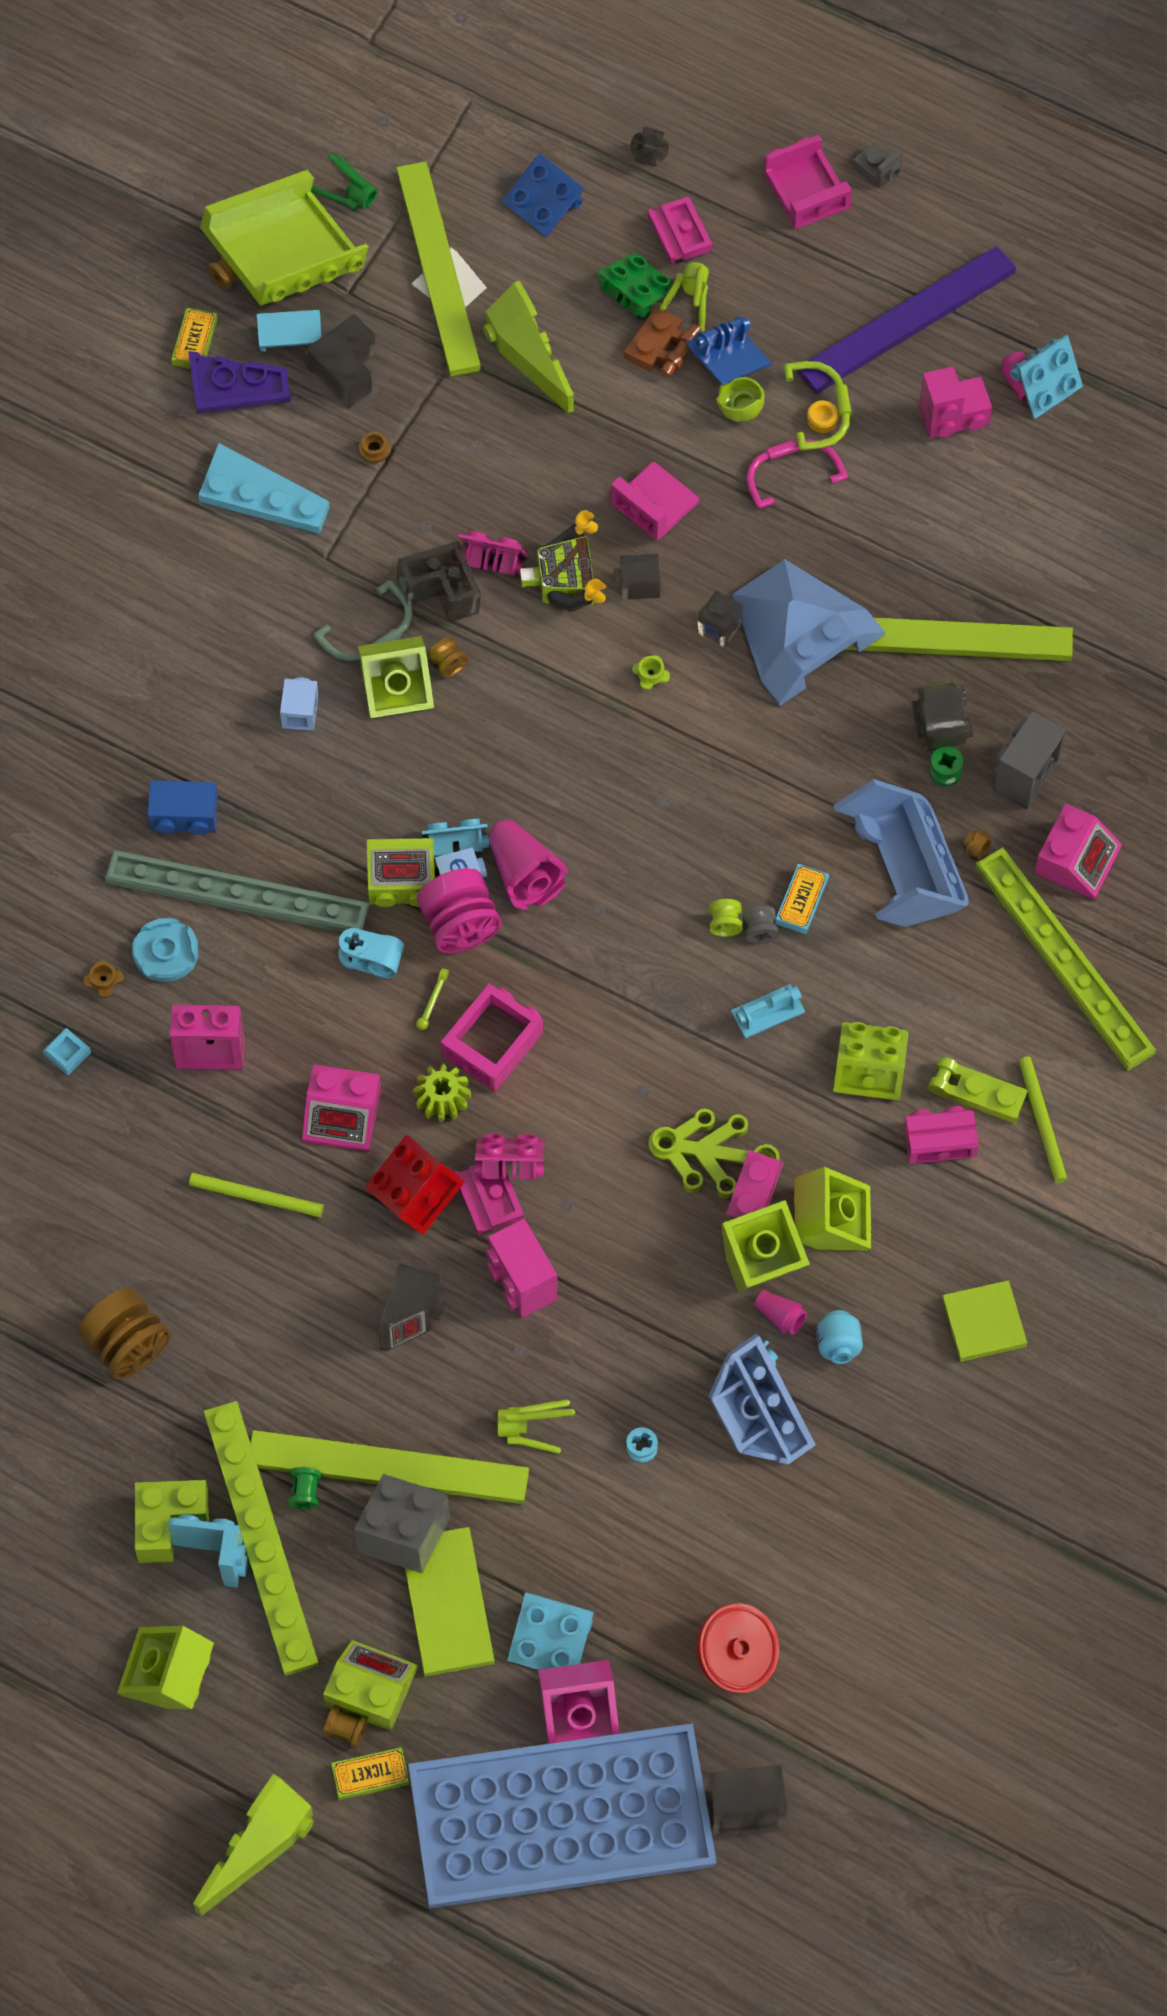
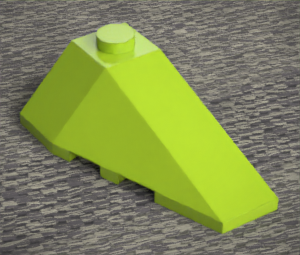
M275 1774L271 1776L246 1815L249 1816L246 1830L240 1831L238 1834L235 1833L229 1842L230 1846L226 1852V1856L229 1857L226 1863L220 1861L214 1867L195 1899L193 1906L195 1912L200 1916L208 1912L293 1846L298 1837L305 1838L312 1828L314 1820L311 1819L313 1816L311 1805Z

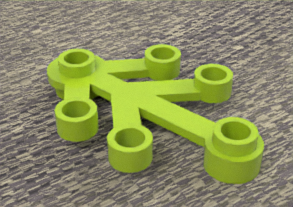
M709 1109L698 1110L695 1117L676 1129L661 1127L652 1132L648 1142L651 1154L660 1160H669L683 1178L682 1185L685 1191L689 1193L699 1192L703 1186V1176L700 1172L692 1170L682 1154L697 1158L715 1182L716 1193L720 1198H732L736 1181L726 1175L716 1160L744 1164L748 1151L718 1145L731 1137L739 1138L744 1136L748 1130V1120L746 1117L740 1114L731 1116L728 1123L698 1142L685 1139L698 1130L707 1132L714 1127L715 1116ZM706 1116L711 1121L707 1124H702L698 1119ZM740 1122L744 1127L736 1130L732 1127V1124ZM662 1141H668L671 1143V1147L663 1149L659 1144ZM768 1144L760 1145L754 1150V1152L777 1160L780 1158L778 1150ZM689 1178H696L699 1183L697 1185H689L687 1180ZM727 1183L732 1186V1189L730 1191H723L720 1186Z

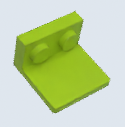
M843 1022L833 1092L900 1101L909 1032L892 1026L878 1027L861 1022Z

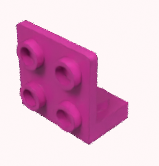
M652 462L630 483H627L619 476L611 484L610 504L656 541H659L699 503V497L656 462Z

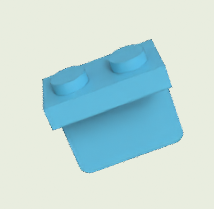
M179 1515L178 1518H170L168 1527L173 1544L180 1547L220 1551L218 1565L224 1586L238 1588L240 1576H246L248 1567V1556L245 1555V1545L239 1525H234L233 1521L227 1519H214L213 1522L199 1521L198 1517L192 1515Z

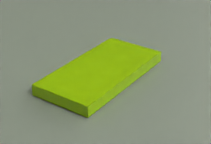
M470 1527L444 1531L422 1574L405 1568L425 1677L495 1664Z

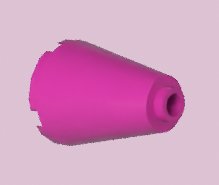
M513 820L499 821L492 827L488 836L489 843L507 897L516 908L527 910L529 908L526 905L536 903L540 907L555 898L566 884L564 876L565 873L568 874V869L564 862Z

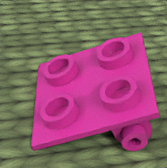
M468 531L467 535L458 534V538L468 546L467 550H461L459 562L465 563L466 567L481 569L486 551L483 570L485 571L488 570L492 553H496L493 563L494 573L498 570L501 555L502 560L499 573L515 577L516 574H520V568H524V562L519 560L520 557L527 558L528 555L521 545L518 544V541L499 537L498 542L491 541L490 538H487L486 534L476 531Z
M497 1133L485 1134L483 1138H477L475 1160L482 1162H475V1175H482V1179H499V1161H502V1179H506V1161H513V1180H516V1162L520 1161L519 1179L537 1180V1177H543L544 1163L537 1162H543L545 1139H538L533 1134H521L517 1138H504L502 1134Z

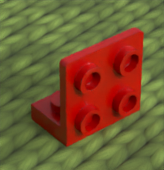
M406 1135L378 1171L374 1173L365 1188L400 1219L424 1235L465 1181L438 1161L414 1139Z

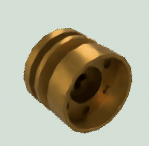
M131 1287L119 1289L99 1302L86 1315L77 1331L80 1339L92 1353H102L100 1356L101 1363L105 1367H109L110 1374L118 1380L129 1378L144 1369L163 1351L171 1338L170 1329L160 1322L157 1314H147L149 1310L148 1304Z

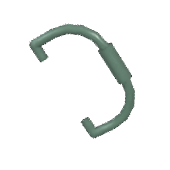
M392 580L386 581L376 591L379 595H382L390 589L404 606L405 616L397 629L393 628L374 643L401 639V635L408 629L413 616L410 601ZM328 624L313 634L314 639L326 652L336 659L348 662L360 661L359 653L349 654L341 652L323 637L331 631Z

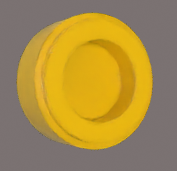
M821 400L814 402L809 407L807 423L812 430L818 433H828L836 428L839 411L833 403Z

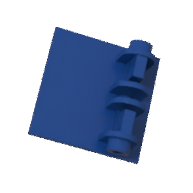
M538 153L501 202L547 238L569 208L577 209L581 206L583 199L580 196L585 188L541 153Z
M739 316L734 321L729 322V324L724 322L719 326H714L712 330L699 332L694 339L685 343L721 385H725L736 378L744 377L772 364L747 336V331L750 329L751 324L746 317L742 318Z

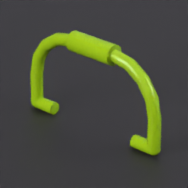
M801 361L786 363L784 365V373L787 382L794 380L792 370L818 369L827 373L834 380L839 414L842 417V424L838 432L830 438L805 442L803 432L796 433L800 450L819 449L834 445L844 437L849 428L850 416L852 415L847 385L843 384L840 375L832 367L821 362Z

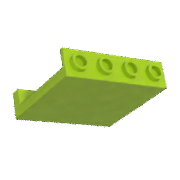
M308 170L205 206L200 226L201 230L260 306L270 302H278L288 295L304 292L312 286L323 282H330L336 277L349 272L354 273L363 268L369 246L363 244L355 247L311 192L314 177Z

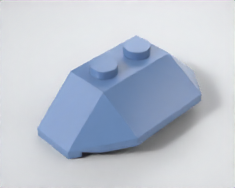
M755 1334L730 1351L708 1395L714 1409L739 1453L789 1465L816 1445L760 1336Z

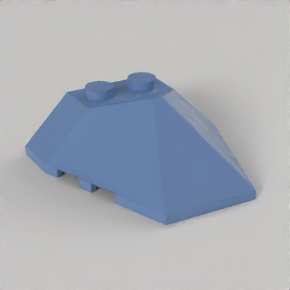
M785 559L732 594L761 683L779 706L805 690L804 677L852 644L858 652H861L885 635V631L867 609Z

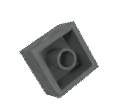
M1034 711L1031 712L1026 721L1021 719L1013 731L1012 736L1014 739L1010 745L1005 743L996 756V761L999 763L993 772V776L996 777L994 791L1028 809L1061 759L1067 729Z
M383 1474L354 1528L358 1553L422 1574L450 1520L448 1495Z

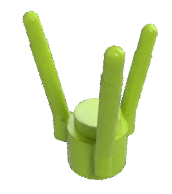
M698 262L688 263L684 273L676 275L673 286L660 306V309L664 311L680 286H682L687 294L694 296L693 305L695 307L699 306L698 324L702 330L701 332H705L708 268Z
M569 1400L499 1409L498 1436L507 1437L508 1444H520L558 1454L561 1452L559 1447L520 1437V1433H527V1420L573 1416L575 1410H552L569 1406Z

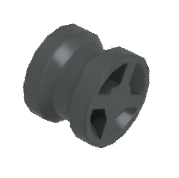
M756 906L744 911L742 916L744 924L748 926L745 935L749 943L764 944L778 938V927L773 922L776 918L774 908L771 906Z

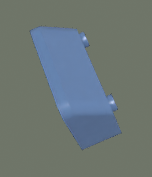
M872 779L833 805L836 812L854 817L856 822L855 830L862 839L878 845L897 895L889 900V905L875 913L878 920L909 927L956 913L969 904L968 895L934 810L923 795Z

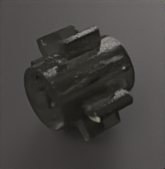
M643 127V133H636L633 136L630 148L631 152L636 155L635 162L656 167V160L662 161L667 156L669 146L667 140L663 138V131Z

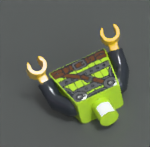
M587 510L581 511L576 516V524H573L552 541L537 550L538 567L520 568L521 587L540 586L542 602L567 612H574L585 606L594 605V601L602 604L606 596L600 590L605 589L606 585L597 578L593 579L587 536L584 537V532L593 534L598 530V524L593 521L588 522L594 518V514Z

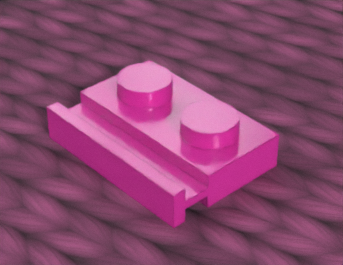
M689 196L660 205L659 209L652 210L651 208L647 211V217L670 265L675 264L677 260L683 259L685 261L712 251L713 244Z
M499 1161V1179H482V1175H475V1165L468 1167L465 1171L455 1172L465 1181L459 1191L478 1236L483 1235L484 1232L495 1231L524 1219L523 1210L507 1172L506 1179H502V1161Z

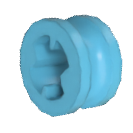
M644 1427L636 1428L629 1433L626 1440V1448L630 1458L640 1463L652 1460L657 1454L658 1449L655 1433ZM643 1438L647 1439L648 1446L651 1447H644L641 1451L636 1450V1443L633 1442H641Z

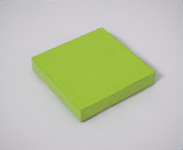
M1009 1280L942 1296L943 1306L960 1362L1027 1347L1026 1336Z

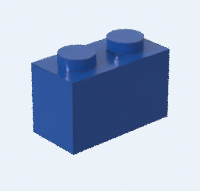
M151 780L148 806L150 830H156L163 834H170L174 831H185L195 835H203L207 832L216 833L219 798L217 784L215 782Z

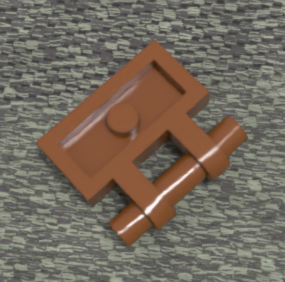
M656 306L624 351V358L650 372L659 363L662 365L659 370L660 374L665 378H670L672 373L678 371L684 363L683 358L688 350L691 351L685 343L694 339L702 330L698 325L691 324L687 331H680L683 327V319L665 310L662 311ZM671 342L677 345L673 351H666Z

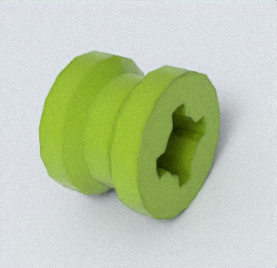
M719 899L709 904V914L713 919L709 924L710 933L719 937H730L742 932L743 924L739 919L742 905L739 901Z

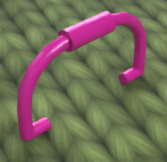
M797 439L766 448V452L758 455L749 465L746 482L748 491L758 509L773 505L774 499L771 496L761 500L754 483L755 470L767 459L773 460L799 451ZM805 439V442L817 441L812 439ZM830 446L819 448L828 454L839 473L829 477L830 483L834 484L847 479L848 474L835 450Z

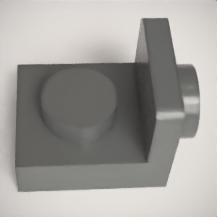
M873 142L853 160V167L877 187L881 188L888 181H894L901 173L902 153L896 150L891 155L876 142Z

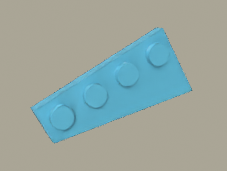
M220 443L217 446L198 495L199 502L317 534H320L330 508L328 500Z

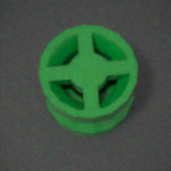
M943 746L934 751L929 769L930 778L934 783L939 786L948 787L959 781L964 761L960 751L950 746ZM945 761L952 764V766L946 765Z

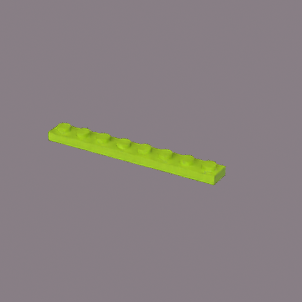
M234 1401L205 1410L204 1416L236 1520L240 1527L284 1676L319 1666L238 1402Z

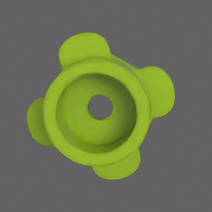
M656 655L647 656L640 662H636L632 667L633 674L638 675L641 681L640 686L644 690H650L653 685L660 682L667 683L670 679V673L664 670L662 659ZM653 671L654 674L650 675L648 672Z

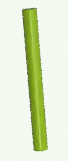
M1029 1056L1023 1057L1018 1060L1026 1089L1028 1090V1096L1055 1183H1062L1068 1178L1032 1059Z
M193 1172L189 1181V1186L321 1218L324 1204Z

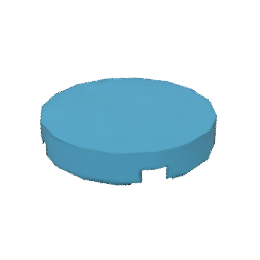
M173 918L156 919L146 923L140 929L141 932L138 933L137 937L135 936L132 943L133 960L138 971L148 979L157 982H174L185 977L194 969L199 957L198 940L193 930L180 923L179 920Z

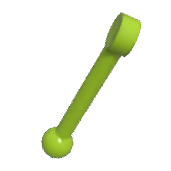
M441 969L423 1016L416 1021V1027L419 1030H426L429 1026L428 1018L449 974L447 969Z

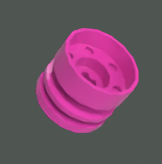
M463 868L444 873L429 881L421 888L417 895V902L424 919L430 923V933L434 937L436 947L442 953L453 954L475 948L491 939L502 926L501 918L495 911V904L488 898L489 891L484 879L476 869Z

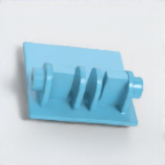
M1068 335L1057 340H1050L1048 345L1042 349L1035 350V354H1029L1027 356L1028 361L1024 360L1021 363L1014 364L1013 369L1010 371L1014 381H1022L1033 419H1036L1083 387Z
M525 1592L507 1661L537 1670L580 1664L586 1639L592 1627L594 1612Z

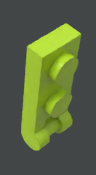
M939 1058L936 1065L938 1072L936 1077H932L929 1082V1091L1016 1124L1028 1090L959 1065L951 1058ZM950 1077L959 1080L957 1087L949 1084L948 1080Z

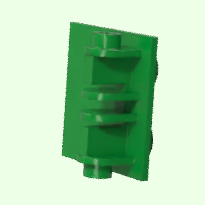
M636 253L596 273L600 276L598 284L601 285L600 289L603 292H606L616 302L621 301V306L623 308L628 307L627 310L635 315L637 319L643 318L644 320L652 312L649 306L664 299L674 284L668 276L659 272L645 258Z

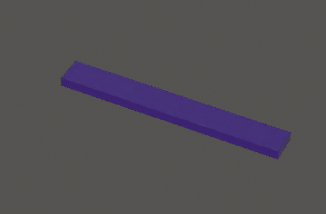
M996 246L808 361L821 362L832 367L843 379L1013 275L1016 266ZM818 369L797 370L799 376L815 394L834 384V380L827 373Z

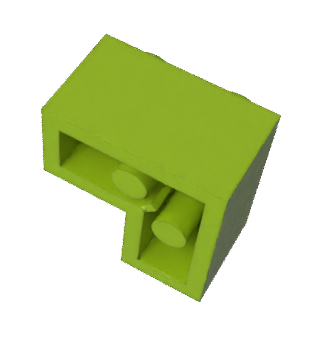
M206 1480L135 1483V1552L138 1563L174 1562V1544L168 1527L170 1518H178L179 1515H192L198 1517L199 1521L209 1522V1493Z

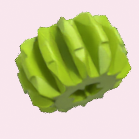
M443 1063L440 1066V1071L436 1072L434 1068L429 1066L427 1069L428 1076H418L417 1083L419 1086H416L413 1090L414 1097L418 1098L416 1107L419 1110L426 1109L425 1116L428 1119L438 1114V1120L442 1123L445 1115L449 1114L455 1120L458 1117L457 1110L466 1111L468 1107L466 1100L471 1098V1090L467 1088L469 1085L468 1078L466 1076L459 1077L460 1073L457 1067L447 1072V1067ZM438 1091L440 1092V1094H442V1091H447V1092H448V1094H446V1095H445L444 1092H443V1095H438V1094H436V1093H437Z

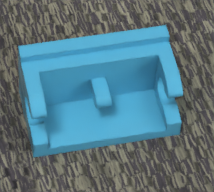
M320 310L257 314L260 352L266 351L267 347L316 344V348H322Z

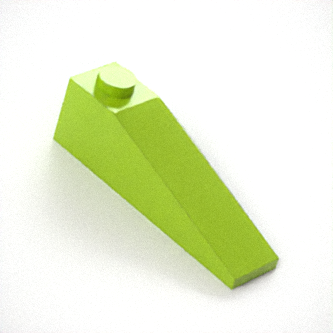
M520 280L514 282L486 311V325L483 326L484 334L489 343L494 342L500 354L564 411L571 413L574 411V394L559 361L556 358L551 360L552 352L546 332L539 334L534 318L537 316V312Z

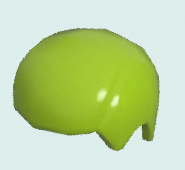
M740 377L725 385H721L716 401L720 411L727 419L735 422H746L756 418L764 406L765 394L763 388L755 380Z

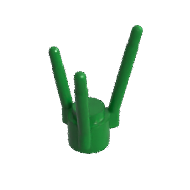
M330 153L328 158L351 179L346 188L349 198L313 185L311 192L345 204L352 210H356L358 206L363 209L368 208L375 200L378 188L366 181L340 155L336 157Z

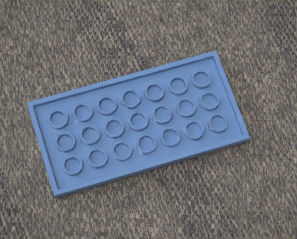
M693 1723L408 1764L429 1909L716 1867L717 1864Z

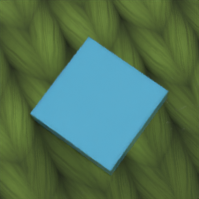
M65 1028L43 1050V1054L66 1075H69L91 1054V1049Z

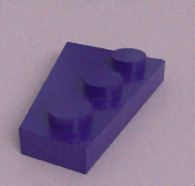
M188 351L197 414L291 402L287 370L284 367L250 361L248 363L230 361L227 357L216 356V358L201 356L198 352Z

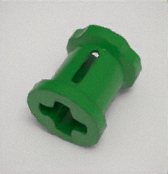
M296 1467L290 1470L293 1484L292 1495L288 1498L289 1507L299 1510H314L318 1508L316 1491L317 1481L321 1479V1471L309 1467Z

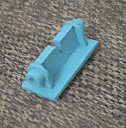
M480 819L460 821V827L447 828V822L428 824V830L421 832V836H428V838L434 839V856L453 853L452 842L459 841L460 851L473 847L474 852H483V848H489L488 835H482L481 830L487 829L488 825L480 824Z
M789 984L731 1010V1013L745 1039L804 1014L805 1010L799 1001L802 996L798 987H792Z

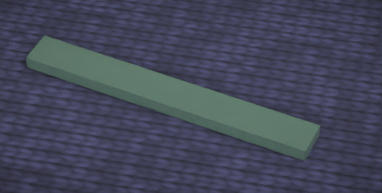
M113 850L105 876L106 884L337 932H344L350 928L364 930L370 909V903L118 850Z

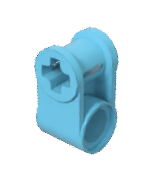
M350 928L342 932L339 937L340 949L338 958L340 963L348 969L371 973L381 978H393L397 973L404 943L390 935H380L358 928Z

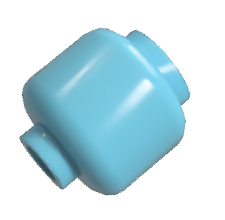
M836 1310L827 1313L818 1322L816 1328L818 1349L820 1355L836 1364H845L861 1353L863 1348L861 1325L859 1320L843 1310Z

